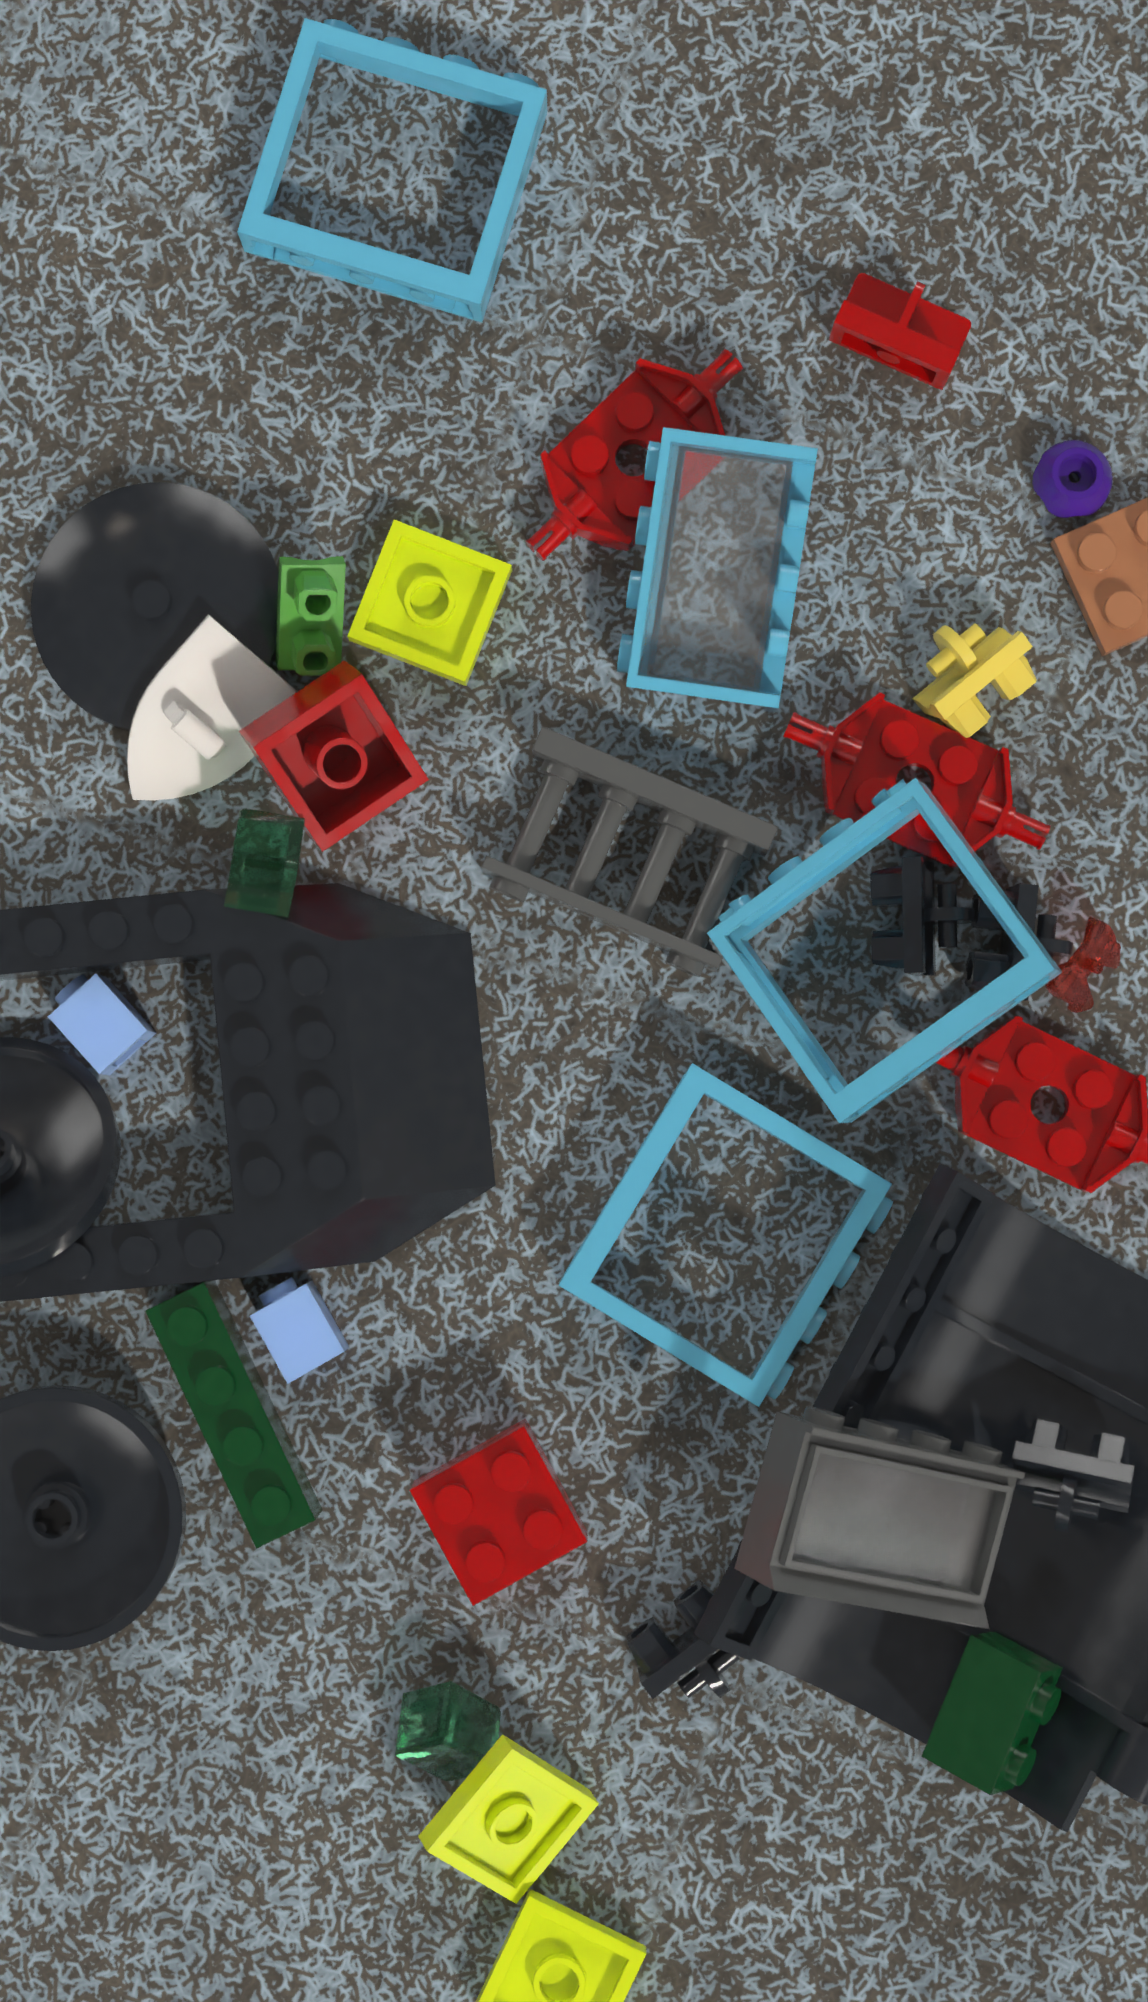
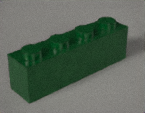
M206 1281L145 1310L256 1549L315 1521L323 1509L216 1281Z

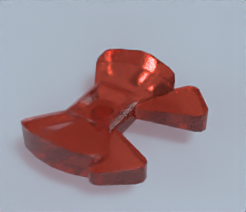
M1090 916L1087 921L1083 942L1067 962L1057 965L1062 973L1045 984L1047 991L1054 997L1067 1002L1068 1010L1074 1013L1090 1010L1094 1005L1087 981L1088 976L1092 972L1100 974L1104 966L1114 969L1119 966L1121 945L1117 942L1112 928L1107 923Z

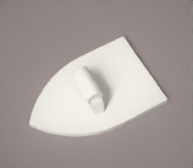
M209 614L158 671L137 705L131 723L127 747L128 780L133 800L174 799L195 794L228 779L254 757V754L238 731L298 692Z

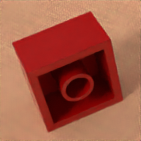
M345 660L238 731L306 834L322 852L429 780L363 674Z
M526 1418L414 1480L409 1490L472 1606L588 1542L587 1529Z

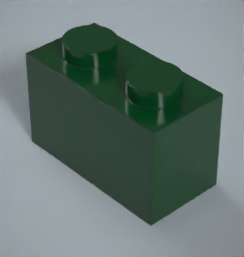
M996 1632L971 1635L921 1757L989 1795L1013 1789L1015 1785L1020 1786L1028 1777L1035 1762L1036 1750L1031 1748V1744L1040 1724L1045 1725L1048 1723L1059 1704L1061 1689L1056 1687V1683L1063 1668Z

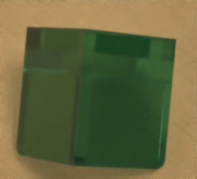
M247 808L239 811L224 907L285 917L289 916L299 866L305 818Z
M452 1681L403 1693L395 1756L444 1781L466 1778L498 1740L501 1711L498 1706Z

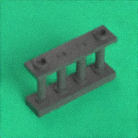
M542 726L532 748V754L534 759L543 762L539 771L544 774V777L507 863L505 864L487 855L481 868L484 874L493 877L489 888L520 902H524L527 894L531 893L669 953L665 963L690 975L700 977L704 968L716 972L723 956L705 949L710 938L707 932L715 927L742 861H750L753 852L765 857L778 830V826ZM577 778H581L601 787L598 797L602 799V803L564 889L531 875L530 871L567 785L574 786ZM637 802L660 812L656 821L661 826L624 913H620L588 899L625 811H633ZM696 827L718 837L715 847L719 849V852L681 939L648 925L647 921L684 835L691 836Z

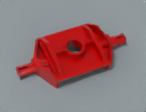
M724 349L700 375L695 374L694 376L640 358L635 364V371L549 453L544 450L540 454L541 466L554 511L551 513V518L531 538L525 541L533 553L536 551L538 558L545 561L568 536L574 539L578 535L603 547L629 551L636 545L635 536L640 506L652 507L655 481L644 480V474L639 476L624 474L617 467L616 455L623 447L631 444L640 445L648 450L649 441L661 442L663 427L725 436L716 406L717 393L738 372L743 370L741 363L736 357L732 360L733 354L730 351ZM685 452L678 503L726 457Z
M881 692L836 727L831 725L825 727L798 715L796 712L793 713L783 737L818 751L816 757L821 759L822 792L826 813L842 820L851 818L854 823L875 808L871 800L882 789L889 790L896 784V778L900 770L905 767L916 766L928 773L931 779L932 794L974 851L978 850L994 836L1002 838L1005 834L1029 844L1037 850H1040L1046 840L1044 836L1049 833L1051 825L1017 812V808L1012 806L1009 749L1002 747L997 750L970 737L965 738L954 730L884 700L885 694ZM918 814L886 838L952 869L957 866L921 814Z
M1020 1016L1010 1018L971 1048L968 1046H963V1048L958 1046L936 1062V1064L951 1070L950 1075L955 1077V1111L958 1132L1085 1193L1094 1192L1131 1163H1139L1141 1161L1148 1165L1146 1077L1141 1074L1134 1075L1022 1021L1023 1018ZM1043 1086L1056 1088L1065 1100L1063 1115L1057 1121L1050 1124L1039 1121L1031 1110L1032 1096Z

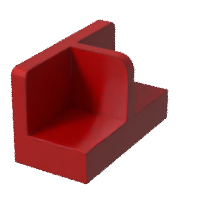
M860 273L857 275L847 299L841 305L828 340L943 390L971 328V321L922 299L921 296L926 285L917 281L912 293H908L868 274Z

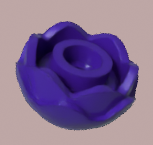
M1080 440L1063 441L1047 449L1042 454L1032 478L1033 489L1042 499L1047 510L1060 518L1090 516L1096 513L1105 503L1113 482L1111 466L1106 456L1097 447ZM1069 474H1077L1079 482L1072 483L1069 480Z

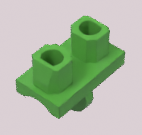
M343 556L329 557L321 560L279 557L276 665L278 670H295L301 676L323 675L341 663L346 563Z

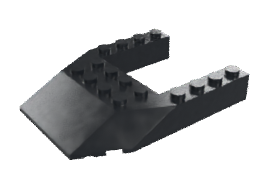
M340 883L203 889L0 910V981L203 960L211 961L234 1212L90 1226L72 1245L50 1260L29 1270L0 1277V1302L233 1279L375 1262L494 1187L496 1184L471 933Z

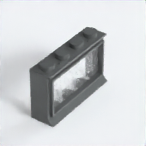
M806 1406L803 1417L777 1411L734 1569L774 1591L990 1629L984 1603L1017 1478L1024 1479L1025 1473L1000 1463L1003 1452L982 1444L964 1441L961 1452L950 1449L951 1440L920 1430H913L911 1439L906 1440L897 1438L898 1428L870 1419L860 1418L858 1428L856 1429L843 1426L844 1416L816 1407Z

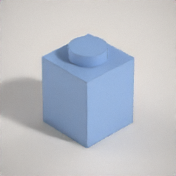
M97 973L89 980L84 974L80 975L67 984L55 997V1001L60 1006L48 1016L99 1074L110 1076L156 1034L155 1030L110 980Z
M291 1277L258 1296L264 1308L250 1315V1318L287 1384L349 1348L313 1281L298 1288Z

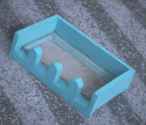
M663 427L661 442L649 441L644 480L655 481L652 507L640 506L635 544L646 546L643 571L631 570L626 599V608L637 610L634 634H622L617 662V672L628 673L626 687L779 708L818 448Z

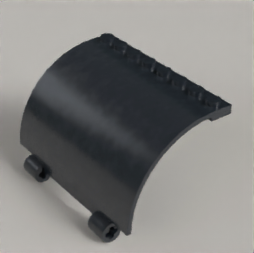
M940 1163L928 1187L923 1192L921 1200L902 1237L892 1251L881 1277L867 1303L864 1305L859 1319L837 1361L833 1364L829 1376L812 1407L844 1416L843 1426L857 1429L860 1418H865L898 1428L897 1438L910 1440L912 1431L920 1430L951 1440L950 1449L962 1452L964 1441L989 1446L1002 1451L1000 1463L1012 1468V1457L1016 1441L1025 1442L1030 1428L1036 1419L1059 1423L1068 1429L1065 1451L1090 1456L1093 1437L1096 1434L1107 1433L1125 1437L1128 1440L1129 1465L1135 1466L1128 1513L1100 1507L1098 1520L1072 1515L1069 1532H1060L1055 1530L1057 1511L1032 1506L1034 1493L1014 1489L984 1603L990 1629L774 1591L734 1569L741 1540L729 1567L714 1595L711 1597L693 1634L709 1646L750 1661L752 1659L760 1661L810 1683L868 1712L924 1744H927L971 1635L996 1632L1063 1668L1056 1683V1687L1061 1689V1697L1053 1716L1047 1724L1039 1725L1033 1739L1031 1748L1036 1750V1758L1028 1777L1020 1786L1015 1785L1013 1789L1003 1792L1040 1815L1058 1829L1068 1832L1096 1776L1126 1796L1148 1805V1280L1047 1226L995 1196L993 1192L960 1172ZM820 1454L793 1558L942 1585L968 1484Z

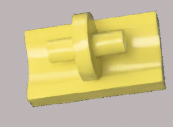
M974 623L959 635L952 628L944 625L933 633L934 641L940 652L926 663V667L936 679L912 699L924 714L940 718L947 727L960 733L965 738L971 737L988 723L991 717L976 697V694L991 682L1001 698L1012 700L1036 683L1037 679L1027 658L1024 656L1033 646L1021 631L1011 635L1003 628L998 627L986 637L984 631Z

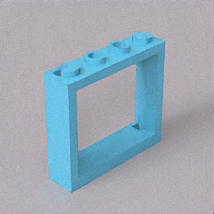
M305 18L237 231L244 252L483 322L547 116V90L540 88L534 80L522 74L508 72L503 76L479 70L474 62L458 55L449 54L445 55L442 59L419 52L415 45L401 38L385 37L381 41L359 34L358 30L353 26L340 20L327 19L324 20V23ZM319 57L518 116L470 275L270 216Z
M914 778L908 784L902 779L889 790L882 789L871 800L875 806L873 810L855 823L851 818H846L831 827L819 839L823 845L822 848L804 861L799 856H796L780 865L768 876V880L772 885L752 900L747 894L729 903L730 908L718 917L721 923L707 932L839 1123H852L1062 973L927 785L917 778ZM918 814H921L1024 956V959L850 1084H847L748 940Z
M692 1063L687 1068L558 1285L759 1407L766 1395L775 1400L787 1384L794 1366L786 1361L798 1341L801 1340L809 1344L821 1327L827 1311L819 1306L832 1284L842 1289L855 1270L860 1256L854 1253L853 1249L865 1229L874 1234L886 1218L893 1201L885 1195L892 1183ZM703 1095L708 1096L862 1189L751 1377L592 1282L593 1277Z

